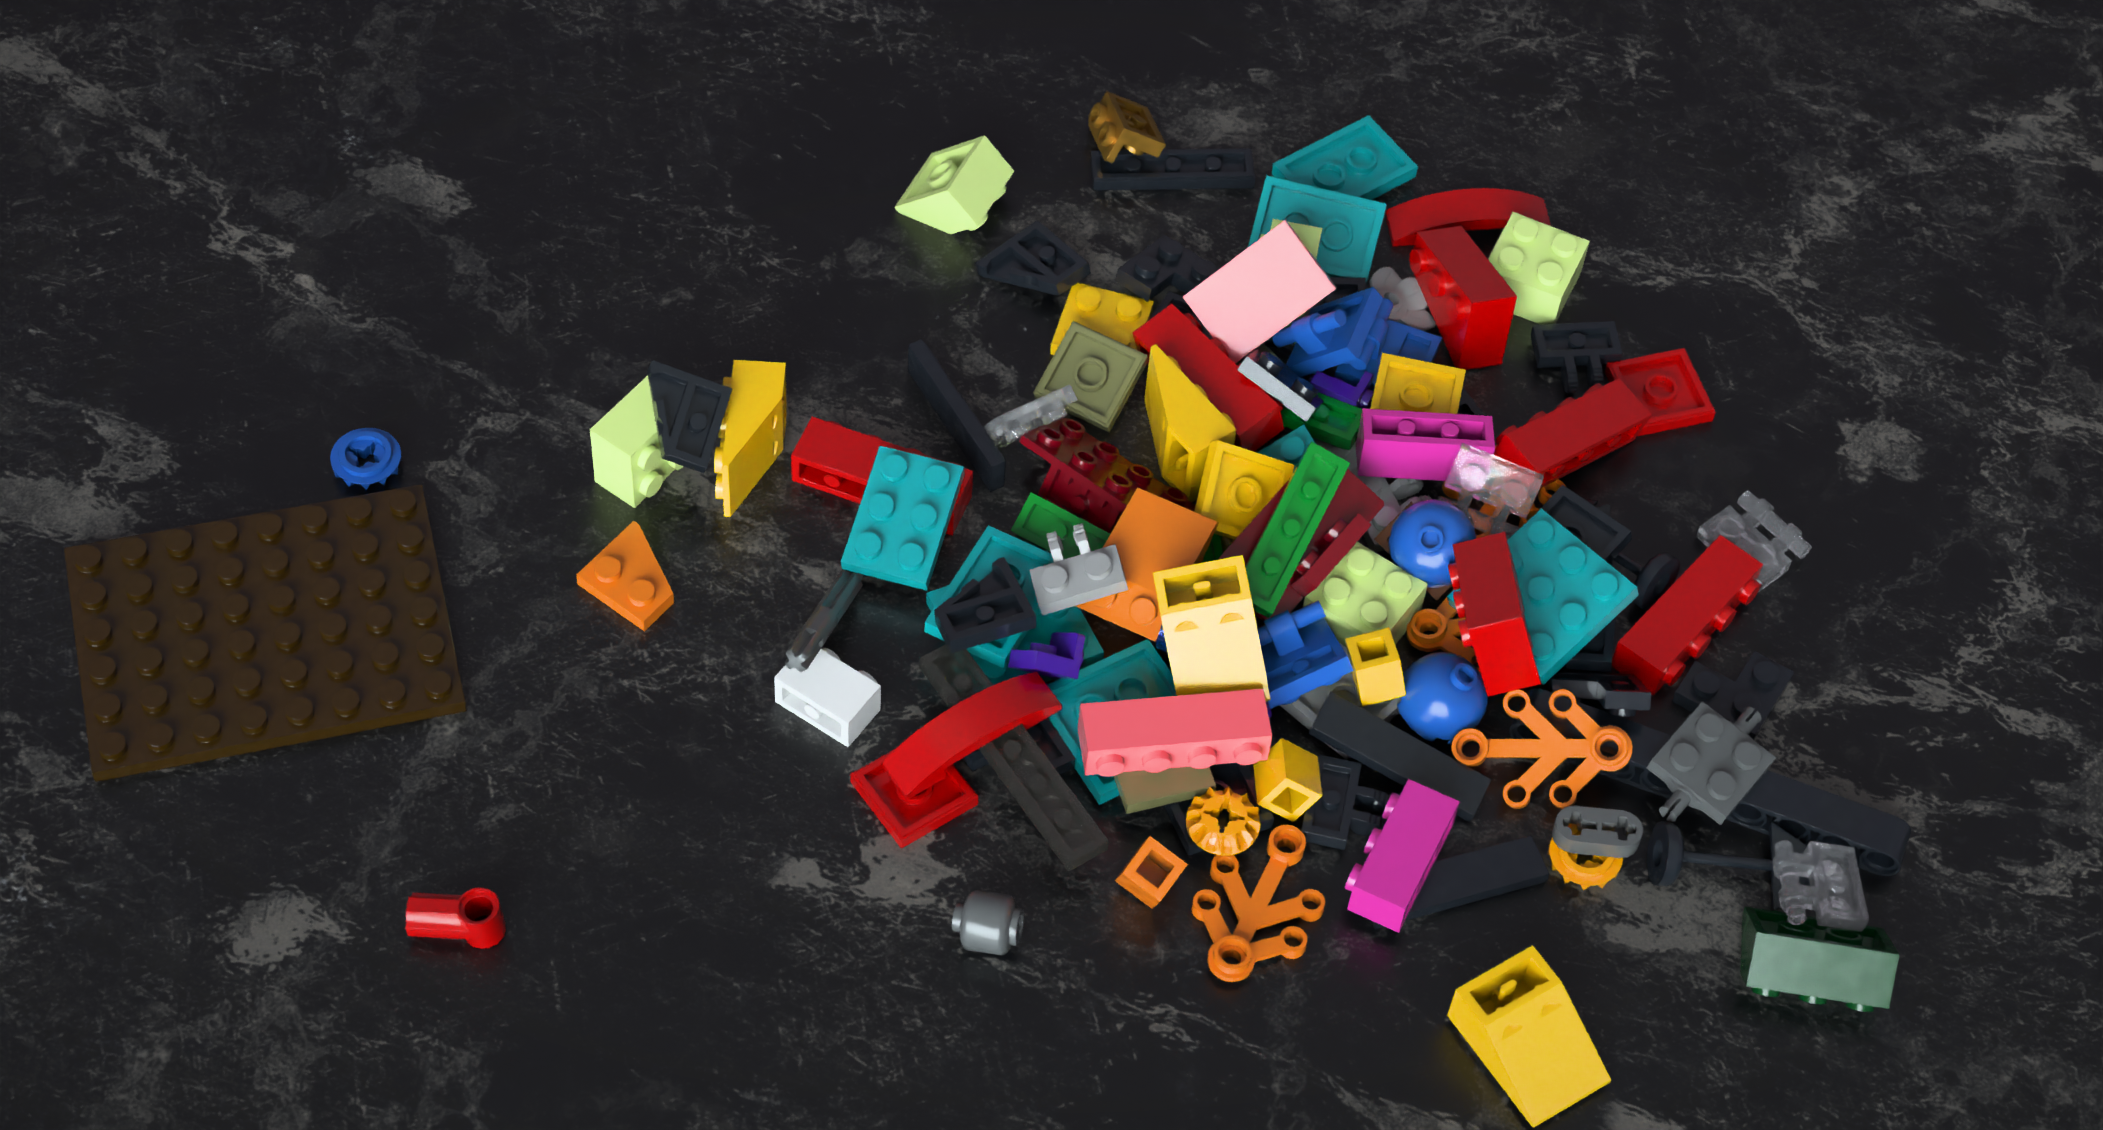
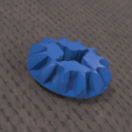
M360 428L346 433L337 440L331 450L330 461L336 478H342L348 487L360 484L367 490L370 484L379 482L385 485L387 477L397 475L402 455L399 443L388 432L377 428ZM370 454L374 455L375 463L366 462L364 466L359 465V457L366 459Z

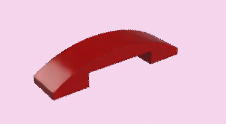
M1471 188L1439 192L1398 204L1387 209L1385 212L1392 247L1414 245L1416 234L1420 231L1462 226L1465 231L1505 228L1513 212L1551 226L1544 199L1525 192L1498 188Z
M1037 672L1013 677L968 697L929 721L893 750L882 761V767L905 799L908 800L946 778L945 768L1018 725L1023 732L1062 710V704Z

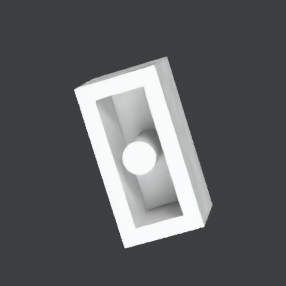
M827 648L820 649L805 671L799 672L796 668L789 669L785 665L774 677L776 703L847 747L852 744L881 710V685L869 673L862 670L856 671L843 663L833 651Z

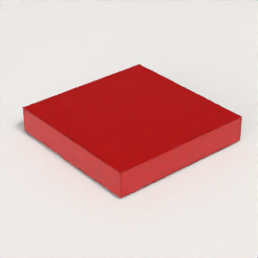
M1685 348L1610 362L1606 365L1605 374L1609 383L1619 378L1652 414L1637 437L1713 421L1716 411Z
M892 751L850 774L851 784L901 849L978 805L979 796L953 764L945 768L946 778L908 800L905 799L882 767V761Z

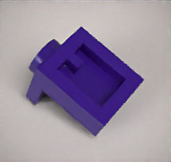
M1319 371L1315 373L1310 382L1321 394L1361 409H1370L1374 393L1371 390L1374 374L1365 371L1356 387L1345 383L1340 378L1331 377Z
M1053 632L1050 645L1031 643L1030 650H1011L1008 668L1029 673L1037 672L1039 675L1049 678L1078 679L1080 667L1084 659L1085 635Z

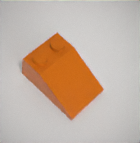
M1137 487L1103 546L1104 548L1116 544L1129 590L1076 605V607L1152 641L1166 645L1153 572L1202 563L1219 522Z

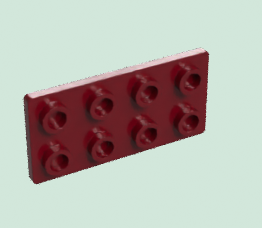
M1061 418L1024 432L1019 440L1025 447L1051 463L1038 496L1110 534L1137 487L1191 511H1195L1196 505L1187 500L1188 498L1184 492L1177 488L1166 486L1154 478L1153 473L1148 468L1140 464H1133L1121 456L1119 450L1114 445L1097 440L1085 431V427L1081 423L1073 419Z
M1347 469L1277 607L1269 618L1286 610L1290 613L1306 595L1315 590L1372 525L1370 521L1384 507V501L1349 469ZM1289 480L1217 560L1243 555L1246 565ZM1254 610V614L1262 621L1269 619Z

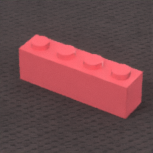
M1263 689L1080 704L1077 728L1085 775L1099 774L1105 777L1116 776L1122 772L1144 770L1150 773H1158L1168 768L1179 767L1204 769L1215 764L1227 763L1251 765L1258 761L1268 760L1272 740V731Z

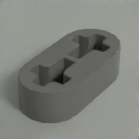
M1568 806L1557 814L1552 829V837L1556 845L1566 852L1626 858L1633 855L1638 849L1644 830L1638 817L1627 811ZM1570 823L1577 824V829L1581 834L1578 836L1573 835L1568 825ZM1615 828L1623 829V834L1627 839H1618V834L1614 832Z

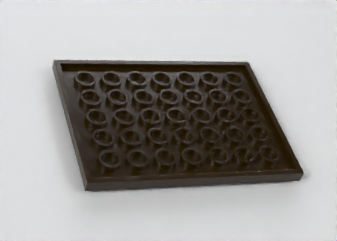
M422 484L64 548L91 771L95 782L466 712Z

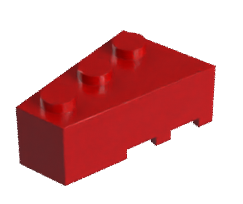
M1462 226L1417 232L1414 249L1410 252L1409 256L1410 267L1455 367L1468 370L1502 364L1517 295Z
M1501 532L1452 544L1456 562L1448 564V569L1454 590L1461 589L1460 591L1453 592V597L1459 619L1466 617V619L1458 621L1464 648L1470 646L1474 648L1487 696L1540 685V676L1532 652L1533 645L1530 633L1527 630L1524 605L1506 533Z

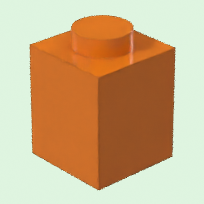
M1149 836L1141 844L1115 881L1153 909L1160 903L1188 864Z

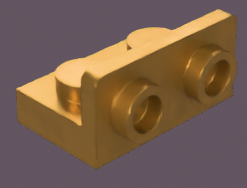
M1106 91L1101 102L1096 103L1089 114L1088 126L1105 161L1113 163L1122 146L1134 154L1143 155L1145 152L1158 158L1166 145L1148 107Z

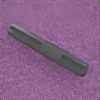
M843 569L840 571L787 649L786 656L788 658L785 664L789 669L796 668L799 672L808 669L863 586L861 582L863 574Z

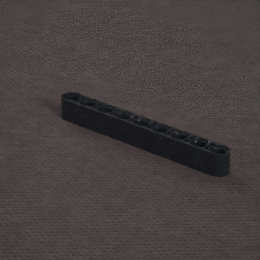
M1538 688L1525 691L1530 698L1531 705L1566 739H1586L1567 718L1561 719L1552 714L1549 707V699L1553 694L1552 692ZM1563 696L1558 697L1554 702V707L1561 712L1569 710L1572 705V701ZM1521 698L1516 712L1524 709L1526 701ZM1577 702V705L1600 727L1609 725L1619 727L1628 734L1632 742V756L1626 766L1613 772L1601 770L1599 774L1669 799L1673 793L1664 781L1647 769V766L1672 735ZM1513 719L1509 729L1513 739H1539L1520 719ZM1607 741L1602 744L1600 751L1606 757H1613L1617 754L1619 748L1616 743ZM1566 758L1564 761L1579 766L1586 758ZM1769 770L1764 773L1726 818L1728 821L1770 835L1769 823L1772 821L1815 852L1882 876L1895 875L1900 871L1911 835L1909 824L1897 816Z

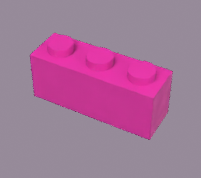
M1362 408L1356 441L1357 476L1487 483L1495 450L1492 416Z
M1408 779L1400 795L1393 792L1382 815V818L1387 819L1383 829L1380 830L1375 827L1366 843L1364 853L1369 856L1364 866L1356 863L1348 877L1345 889L1351 891L1347 910L1399 933L1453 827L1460 801Z

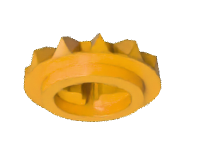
M1230 786L1218 791H1214L1209 787L1205 794L1200 797L1194 796L1186 814V828L1190 838L1201 849L1215 855L1228 856L1245 851L1257 839L1261 825L1258 807H1254L1249 802L1247 793L1241 796L1232 792ZM1227 809L1229 819L1232 821L1228 822L1227 827L1224 828V833H1220L1218 819L1215 817L1219 816L1220 811Z
M1570 823L1568 825L1573 835L1578 836L1581 834L1577 829V824ZM1553 837L1548 849V855H1550L1552 861V871H1558L1563 876L1565 884L1569 882L1580 884L1583 891L1589 886L1598 885L1603 888L1608 881L1617 877L1623 862V858L1593 855L1592 861L1587 860L1584 864L1578 865L1576 864L1578 854L1566 852L1559 848L1553 841Z

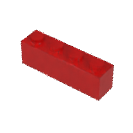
M1171 303L1132 333L1137 351L1148 355L1149 358L1150 348L1156 344L1167 356L1173 357L1178 362L1181 371L1193 384H1198L1203 388L1208 400L1221 413H1226L1232 419L1236 428L1235 446L1255 452L1284 430L1281 415L1283 410L1282 403L1239 372L1237 369L1242 363L1236 365L1229 358L1223 344L1216 338L1210 340L1202 332L1200 324L1190 313L1182 314Z
M1619 378L1604 386L1597 383L1589 388L1582 397L1575 400L1573 397H1569L1562 401L1553 411L1547 414L1544 411H1540L1531 417L1525 425L1519 428L1512 425L1505 429L1495 440L1498 446L1494 450L1491 465L1516 494L1523 498L1634 441L1652 414Z
M812 416L791 454L792 481L860 504L879 446L932 459L936 458L925 455L917 449L904 448L886 442L876 435H866L845 428L837 422L825 421ZM948 462V463L960 465V464L955 463V462ZM964 468L965 475L946 534L952 536L972 497L973 471Z
M1719 535L1618 641L1612 667L1621 674H1634L1648 688L1652 696L1665 683L1670 687L1674 685L1686 668L1684 663L1691 656L1695 659L1699 658L1711 641L1710 635L1716 629L1723 632L1735 617L1737 612L1735 608L1741 602L1744 605H1748L1757 595L1762 585L1757 580L1763 563L1722 535Z

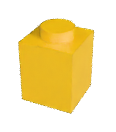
M1389 627L1345 638L1349 661L1354 670L1351 674L1362 707L1406 695L1401 661Z
M1283 738L1270 748L1268 760L1258 761L1253 764L1257 804L1292 822L1297 820L1322 797L1318 756Z

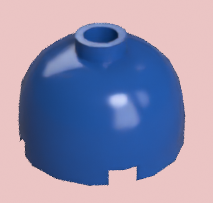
M1431 499L1416 502L1400 513L1391 527L1388 544L1391 560L1395 565L1427 583L1428 588H1438L1452 584L1448 564L1456 562L1452 544L1477 538L1475 528L1465 512L1450 502Z
M1452 652L1430 653L1412 663L1403 672L1406 695L1401 697V701L1397 704L1398 710L1408 726L1422 738L1431 742L1439 738L1449 740L1446 744H1452L1453 738L1458 732L1477 727L1486 712L1488 696L1480 672L1467 659Z

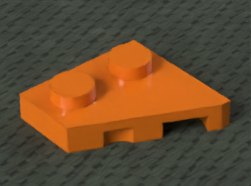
M635 521L628 525L576 574L577 584L644 632L674 604L673 591L640 525Z

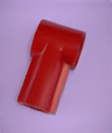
M482 887L473 888L466 891L463 895L412 893L411 897H408L405 927L408 936L466 939L467 943L471 946L483 949L498 944L506 932V924L499 899L490 889ZM479 916H489L488 918L482 921H473L475 918Z

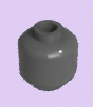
M973 890L966 898L964 904H956L952 918V931L960 932V941L966 950L1004 955L1012 945L1018 946L1024 926V909L1018 908L1016 899L1011 895Z

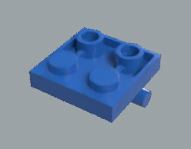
M1374 287L1311 308L1308 316L1294 320L1291 326L1283 328L1273 335V342L1277 347L1295 343L1286 365L1298 377L1315 374L1317 371L1323 372L1325 369L1343 363L1349 364L1355 361L1363 352V344L1370 328L1376 322V314L1383 297Z
M1383 298L1376 314V322L1370 328L1363 344V352L1355 361L1349 364L1343 363L1338 365L1335 377L1356 387L1365 371L1374 374L1371 390L1374 391L1382 353L1433 363L1440 348L1442 337L1388 319L1394 305L1389 299Z
M1319 601L1292 613H1289L1288 610L1264 620V626L1257 629L1271 700L1267 701L1270 709L1279 705L1293 703L1302 694L1320 686L1334 684L1343 675L1354 671L1347 654L1324 617L1326 615Z

